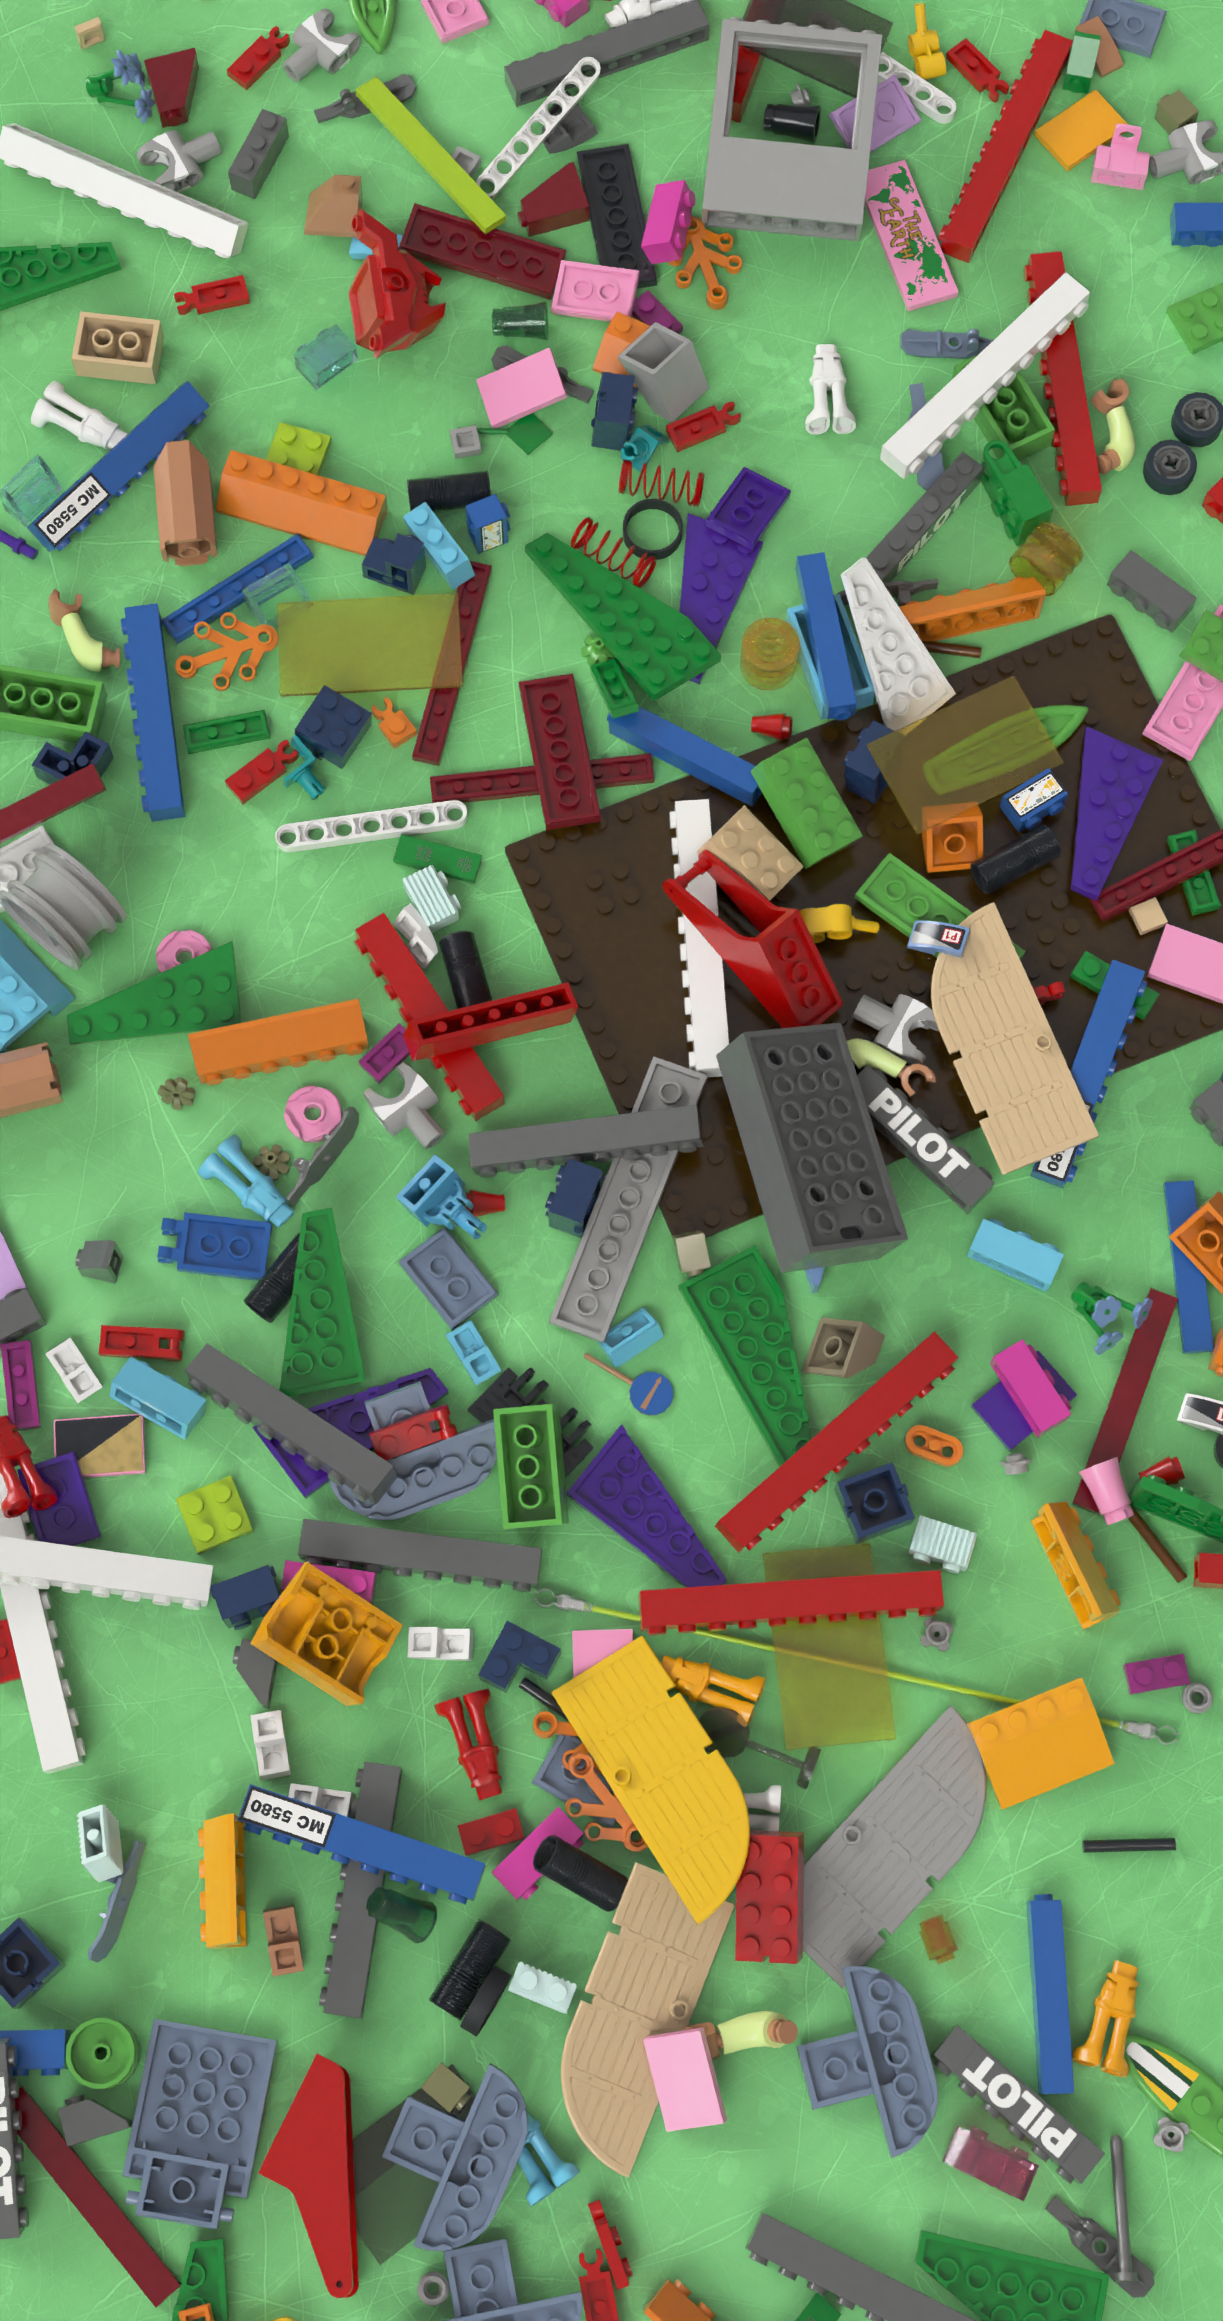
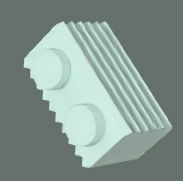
M430 865L423 870L415 872L413 875L403 878V886L410 901L426 922L431 933L459 920L458 911L461 910L460 903L455 894L451 896L448 894L445 887L449 885L442 871L437 872L434 866Z
M920 1515L908 1554L914 1555L913 1560L916 1562L930 1565V1562L933 1561L942 1564V1570L959 1574L960 1570L965 1572L968 1568L977 1533Z
M99 1805L79 1812L77 1815L79 1825L77 1827L80 1834L78 1837L81 1844L79 1847L81 1849L80 1854L82 1855L80 1857L82 1859L81 1864L98 1882L121 1875L124 1871L119 1820H116V1817H114V1814H111L106 1805Z
M522 1961L518 1963L508 1991L567 2014L577 1986L575 1983L570 1984L569 1980L565 1982L564 1978L553 1977L552 1973L547 1975V1972H541L540 1968L537 1970L534 1966L530 1968L529 1964L524 1965Z

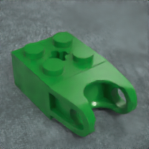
M1001 440L988 442L983 450L984 462L981 465L984 469L987 467L989 476L985 474L983 469L981 483L991 500L993 513L996 517L1001 518L1007 537L1013 539L1018 547L1046 534L1053 507L1028 464L1022 466L1005 442ZM1000 448L1004 452V456L1000 459H994L989 454V450Z

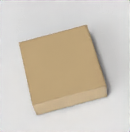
M98 17L74 26L81 49L105 41L102 23Z
M1156 897L1132 906L1129 909V913L1140 935L1161 928L1168 923Z

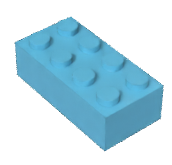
M840 594L834 595L856 697V709L873 705L875 692ZM802 604L787 609L785 625L818 714L822 720L827 717Z

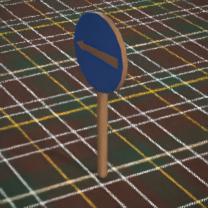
M584 1354L585 1359L631 1385L629 1391L630 1400L633 1407L640 1413L648 1416L658 1415L665 1412L671 1405L673 1388L669 1380L662 1374L645 1372L635 1380H632L592 1355Z

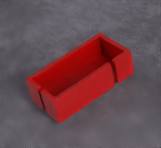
M750 1830L746 1862L736 1883L735 1961L764 1962L769 1957V1963L798 1964L803 1958L804 1832Z

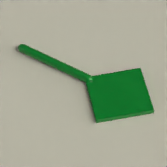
M533 413L520 418L508 429L477 428L478 434H506L527 455L553 435Z

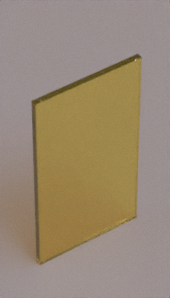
M458 593L277 603L280 696L318 695L324 685L339 694L463 687Z
M1014 676L866 745L916 834L922 833L1019 786L1048 768L1052 770L1064 763Z
M866 1543L762 1554L766 1582L874 1575L870 1544ZM877 1615L876 1620L859 1621L858 1616L847 1617V1621L841 1623H829V1619L824 1618L817 1619V1623L811 1625H799V1621L795 1620L787 1621L786 1626L771 1627L786 1750L793 1751L794 1749L892 1741L896 1739L880 1615Z

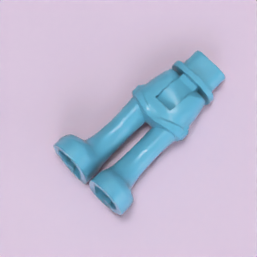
M236 1134L230 1136L218 1147L217 1152L224 1159L232 1163L252 1185L248 1187L215 1153L209 1155L197 1173L205 1180L216 1177L239 1197L244 1208H250L258 1215L264 1217L266 1222L271 1220L280 1228L295 1211L287 1205L288 1201L274 1185L273 1179L261 1173L245 1157L241 1151V1139Z
M527 2112V2137L518 2159V2164L530 2184L526 2199L530 2206H533L554 2192L555 2188L525 2146L527 2143L530 2142L548 2169L552 2181L557 2188L580 2173V2170L574 2163L562 2161L543 2135L539 2120L533 2119Z

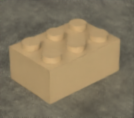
M80 311L71 358L76 376L156 385L164 343L161 321Z
M745 805L697 851L698 854L703 850L710 851L768 901L804 867Z

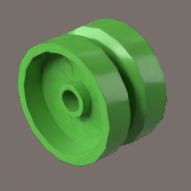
M93 2018L82 2023L71 2034L66 2045V2063L70 2073L80 2084L92 2089H112L124 2084L135 2073L140 2061V2044L136 2034L127 2024L116 2019ZM100 2047H104L107 2050V2056L104 2059L98 2058V2054L101 2053Z

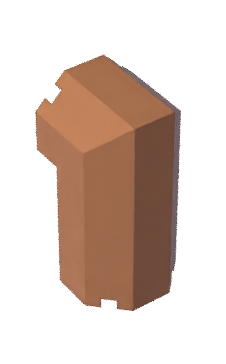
M189 440L167 442L154 465L162 559L166 562H169V558L175 559V565L179 566L205 564L208 562L209 555L212 554L213 558L218 555L213 505V480L209 462Z
M47 1042L0 1054V1118L63 1102L55 1063L53 1064V1061H50V1057L53 1055Z

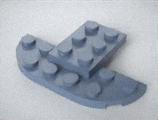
M420 1381L364 1402L374 1431L430 1410ZM494 1419L459 1431L457 1435L451 1438L439 1440L387 1460V1462L394 1466L397 1479L376 1505L369 1500L362 1502L351 1493L352 1489L345 1484L338 1486L331 1480H328L337 1498L348 1509L374 1520L399 1519L462 1496L478 1487L489 1476L496 1462L497 1448ZM435 1421L429 1422L431 1430H436Z
M864 1966L844 1967L841 1969L857 2031L796 2046L812 2110L874 2094L890 2158L907 2152L920 2142L935 2117L938 2089L916 2005L907 1990L898 1981L875 1968Z
M491 2063L487 2068L466 2121L408 2095L382 2155L385 2159L439 2182L413 2246L429 2251L452 2250L473 2241L482 2234L498 2210L523 2150L528 2131V2115L524 2098L515 2082L503 2070Z
M507 2238L444 2251L455 2318L443 2321L581 2320V2291L518 2304Z

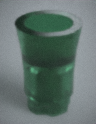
M547 302L493 309L492 328L494 336L504 335V337L548 340Z
M375 1888L366 1903V1909L370 1917L396 1930L416 1944L425 1941L436 1924L437 1908L433 1902L412 1898L392 1889Z

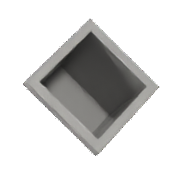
M656 322L618 356L630 376H635L634 383L653 412L670 422L678 418L709 389L692 341Z

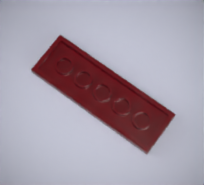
M414 203L399 245V250H406L415 258L549 300L552 298L557 283L561 260H564L566 256V250L496 228L485 234L473 221Z
M573 673L518 682L546 830L601 822L598 797Z

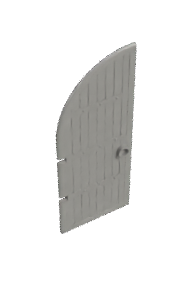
M952 1705L946 1709L804 1864L803 1951L842 1989L846 1985L841 1968L864 1966L885 1943V1940L877 1933L883 1927L891 1935L933 1890L925 1882L926 1879L931 1875L940 1882L965 1854L979 1829L986 1801L984 1763L965 1720Z

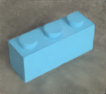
M426 502L403 516L409 533L420 539L421 542H424L426 556L452 590L475 576L469 559Z
M983 1218L966 1257L1047 1292L1064 1254L1060 1253L1059 1249L1052 1244H1040L1033 1241L1032 1237L1025 1232L1016 1231L1015 1233L1006 1229L1005 1225L998 1220L989 1219L988 1221Z
M133 1357L129 1358L111 1382L110 1397L184 1440H186L204 1415L206 1399L200 1393L183 1387L171 1376L162 1375L152 1369L148 1363L138 1361Z

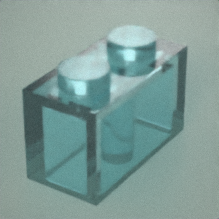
M337 324L321 331L317 338L309 344L300 346L294 354L296 369L315 390L358 360L356 345Z

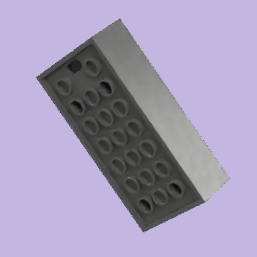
M841 1023L743 1032L716 1055L781 1273L877 1260L908 1240Z

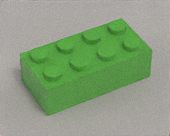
M978 355L956 364L952 379ZM1018 371L1010 385L1007 387L1003 385L991 403H984L979 408L980 410L974 420L988 442L993 440L1005 442L1019 461L1051 446L1055 429ZM992 448L998 459L1004 456V452L1000 448Z
M0 665V730L75 743L79 742L84 732L98 738L108 696L102 681Z
M808 738L761 761L750 771L805 869L846 848L863 836Z
M559 1404L493 1409L503 1529L568 1524L569 1517Z

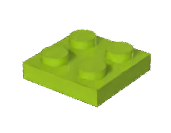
M279 422L266 460L320 475L332 442L331 436Z
M231 1475L175 1498L198 1555L254 1532Z

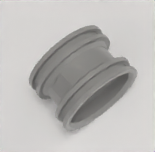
M46 843L42 847L44 855L36 853L32 858L36 867L35 872L23 883L10 880L7 883L8 892L5 890L0 891V904L33 940L61 963L73 970H78L82 966L80 959L88 960L92 955L88 944L93 937L101 930L113 933L117 929L116 922L123 923L127 915L117 899L87 868L63 849L54 844Z

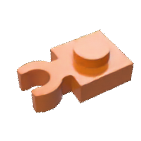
M385 697L383 700L387 709L379 711L373 705L371 706L372 713L376 719L382 720L378 727L395 749L416 736L417 730L402 710L396 713L393 712L391 700Z

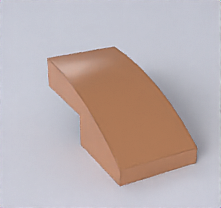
M1099 16L1076 27L1075 31L1101 36L1094 67L1100 78L1123 67L1124 63L1120 53Z
M294 1904L263 1910L273 1977L304 1971Z

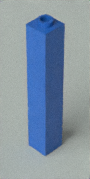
M825 553L797 556L795 570L827 719L845 720L855 715L857 702Z
M639 707L638 712L612 719L609 712L607 721L609 722L610 734L649 754L651 753V755L752 807L762 794L750 772L755 765Z
M1053 1894L1034 1895V1901L1026 1902L1038 2093H1074L1061 1900H1053Z

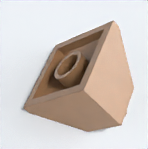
M334 175L310 193L304 235L356 238V232H353L351 228V221L353 216L362 208L361 176Z

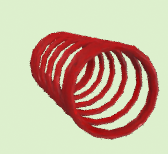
M624 459L619 480V494L622 493L623 495L625 493L629 473V492L631 496H634L644 472L643 490L645 498L650 497L658 476V497L660 500H664L673 476V502L676 504L680 500L687 480L688 505L691 506L693 504L694 507H699L704 483L703 472L698 474L695 494L690 503L689 470L686 471L676 500V470L672 468L664 495L661 498V466L657 467L651 489L647 495V465L645 462L642 466L636 488L632 493V461Z
M590 517L583 519L572 536L571 547L579 549L584 546V555L587 557L596 553V562L599 564L609 560L608 568L610 571L615 572L621 568V577L628 579L633 576V585L641 588L654 571L657 562L656 557L651 556L646 559L647 552L644 553L636 569L629 576L624 577L623 569L625 563L634 552L635 545L631 546L624 561L616 569L612 570L610 566L611 560L622 544L623 537L619 538L611 555L604 561L599 562L600 549L610 536L611 530L604 534L599 547L593 553L587 554V543L597 530L599 524L596 522L593 525V519ZM588 523L583 535L576 543L581 530ZM650 564V567H649L648 571L646 572L645 576H644V577L642 578V580L640 581V578H641L642 574L644 573V571H645V569L647 568V566Z

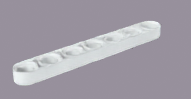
M823 12L814 13L808 19V26L816 22H822L826 25L825 29L846 28ZM881 51L879 64H885L888 70L878 72L877 82L879 84L893 75H896L897 78H906L909 84L902 87L915 108L940 124L950 123L954 119L956 103L951 97ZM838 55L860 70L861 58ZM921 91L927 92L930 98L920 100L916 94ZM942 105L947 106L951 109V112L941 114L937 108Z
M593 57L581 59L478 177L476 183L479 186L483 181H490L494 184V191L487 194L492 200L502 191L597 81L601 67L596 59ZM587 64L593 66L596 71L595 75L592 77L584 76L581 72L582 66ZM567 84H574L578 87L579 93L573 97L568 96L564 91V87ZM552 103L559 104L562 108V113L557 116L551 115L547 110L548 105ZM533 123L543 124L545 132L542 135L533 134L530 128ZM517 142H524L528 146V152L520 155L514 151V145ZM499 162H508L512 168L511 172L508 174L500 173L497 170Z
M451 800L289 823L277 829L275 838L278 847L282 851L298 852L400 837L401 834L410 836L458 829L466 824L468 813L466 806L462 802ZM454 808L463 812L462 818L456 821L447 817L448 811ZM426 812H430L435 816L434 822L428 825L421 823L419 820L420 816ZM402 816L408 822L404 828L400 829L392 825L393 819ZM375 820L380 824V827L376 832H367L364 829L365 823ZM342 824H347L352 828V831L348 836H340L336 833L337 828ZM314 828H319L324 831V836L320 840H312L308 836L309 832ZM286 832H292L296 835V840L292 844H284L281 842V836Z

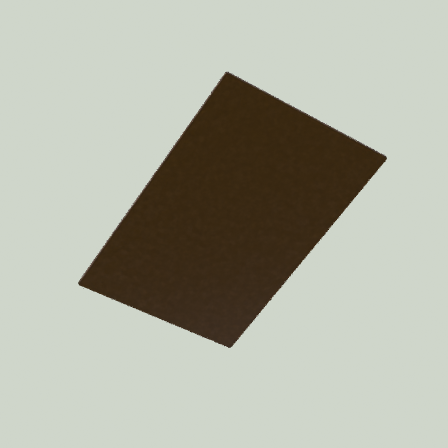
M1113 615L1100 617L945 677L956 694L903 737V761L891 778V786L884 789L876 804L846 790L845 766L843 762L848 752L856 749L859 744L857 743L858 737L864 728L868 729L873 720L884 725L878 703L856 711L855 715L848 719L832 720L793 735L790 739L785 738L783 741L780 740L738 756L757 766L761 761L808 738L863 835L851 845L807 869L803 867L770 900L777 907L793 908L799 911L806 908H822L834 904H845L851 907V912L855 919L879 923L877 933L853 930L850 938L835 940L828 938L826 932L825 940L815 943L844 1004L820 1025L841 1023L846 1041L859 1038L873 1042L879 1032L853 1018L856 1007L863 995L892 1008L898 995L903 994L932 1009L931 982L937 958L932 954L907 948L909 937L855 899L857 891L889 853L972 913L994 902L1011 941L1026 951L1025 956L1021 959V963L1031 985L1035 987L1044 985V987H1047L1052 983L1062 981L1065 993H1062L1063 998L1046 1001L1044 1005H1041V1008L1069 1070L1099 995L1070 977L1085 951L1109 965L1112 960H1116L1145 971L1142 980L1147 981V987L1159 993L1157 1000L1144 1020L1134 1016L1132 1024L1126 1022L1123 1033L1128 1035L1122 1050L1116 1049L1113 1059L1117 1060L1113 1074L1223 1030L1222 1003L1147 977L1165 926L1140 935L1129 910L1102 922L1090 903L1089 898L1070 890L1086 726L1163 760L1102 889L1172 855L1167 842L1168 836L1196 830L1200 841L1221 830L1186 759L1142 734L1159 705ZM1052 705L1085 706L1089 709L1080 726L1066 741L1047 755L1024 767L942 796H937L925 781L922 772V765L998 721L1027 710ZM1050 768L1068 793L1065 808L1054 816L1050 814L1042 818V822L1032 829H1037L1042 825H1046L1051 829L1061 849L1060 857H1057V859L1040 866L1038 869L1032 870V872L1026 873L1021 878L989 894H985L978 887L972 876L971 869L927 872L921 832V808L977 802L983 815V856L1032 831L1026 828L1019 833L999 807L1003 795ZM689 775L600 809L601 822L546 830L505 847V855L562 984L568 982L578 1005L575 1013L576 1018L619 1115L632 1112L653 1056L689 1069L688 1052H693V1041L687 1042L686 1025L691 1024L690 1014L685 1015L684 998L689 997L688 987L683 988L682 971L687 970L686 961H681L680 944H684L685 941L684 934H679L678 917L683 916L681 910L663 889L664 881L668 878L674 880V864H678V854L672 855L671 838H676V828L670 829L669 812L674 811L675 801L709 799L711 833L713 836L745 805L802 864L763 793L752 807ZM1223 863L1209 869L1221 904L1218 910L1192 916L1182 884L1155 896L1168 921L1167 924L1223 943ZM716 883L718 917L738 934L746 937H757L760 932ZM722 959L729 1044L743 1032L782 1029L780 1024ZM924 1028L912 1030L908 1034L909 1039L916 1046V1049L926 1056L923 1065L933 1071L936 1083L926 1082L924 1076L919 1073L911 1074L908 1077V1083L915 1094L910 1098L901 1087V1078L898 1076L894 1078L883 1073L887 1078V1083L894 1090L896 1088L900 1089L907 1096V1102L915 1109L920 1108L929 1117V1122L936 1129L938 1127L942 1128L949 1135L950 1140L981 1128L979 1121L987 1118L988 1115L986 1110L975 1114L953 1064L954 1060L962 1058L960 1051L949 1054L939 1031L930 1028L928 1030ZM855 1066V1070H856L857 1075H858L865 1067H862V1068L859 1070V1069ZM722 1076L708 1077L697 1105L702 1114L704 1147H697L696 1151L687 1153L679 1151L658 1205L671 1236L701 1229L704 1232L705 1238L764 1215ZM874 1128L885 1166L906 1158Z

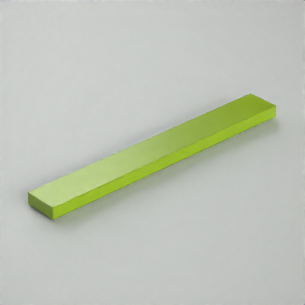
M377 76L355 89L356 96L485 234L506 221V214Z

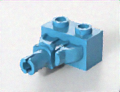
M436 1155L427 1162L396 1196L403 1207L426 1227L432 1223L435 1225H445L450 1230H453L455 1227L448 1220L450 1219L458 1227H461L470 1234L473 1239L481 1237L474 1227L483 1234L487 1229V1225L484 1222H481L466 1209V1207L470 1210L473 1208L472 1202L466 1196L464 1189L466 1184L454 1169Z

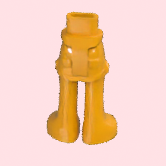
M664 1655L661 1664L676 1685L674 1688L687 1696L692 1702L700 1701L724 1710L734 1717L735 1723L740 1722L745 1727L748 1723L749 1726L755 1710L754 1704L724 1695L708 1687L712 1683L740 1694L747 1700L757 1704L764 1689L766 1678L761 1676H754L750 1679L738 1678L712 1668L711 1664L707 1662L698 1663L683 1660L680 1656L676 1660Z
M1114 1961L1112 1972L1107 1973L1106 1977L1108 1979L1104 1983L1099 1996L1094 2001L1096 2009L1089 2037L1084 2045L1073 2049L1072 2061L1089 2067L1097 2068L1100 2066L1110 2017L1116 2018L1108 2051L1103 2058L1100 2070L1114 2076L1127 2078L1129 2065L1124 2058L1131 2019L1136 2015L1135 1987H1138L1139 1983L1135 1979L1138 1967L1121 1961Z

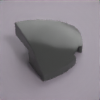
M568 91L565 92L568 96H571ZM554 103L548 112L553 116H557L562 113V108L559 104ZM577 103L543 143L549 154L558 153L582 144L598 134V132ZM542 127L543 134L545 132V127Z

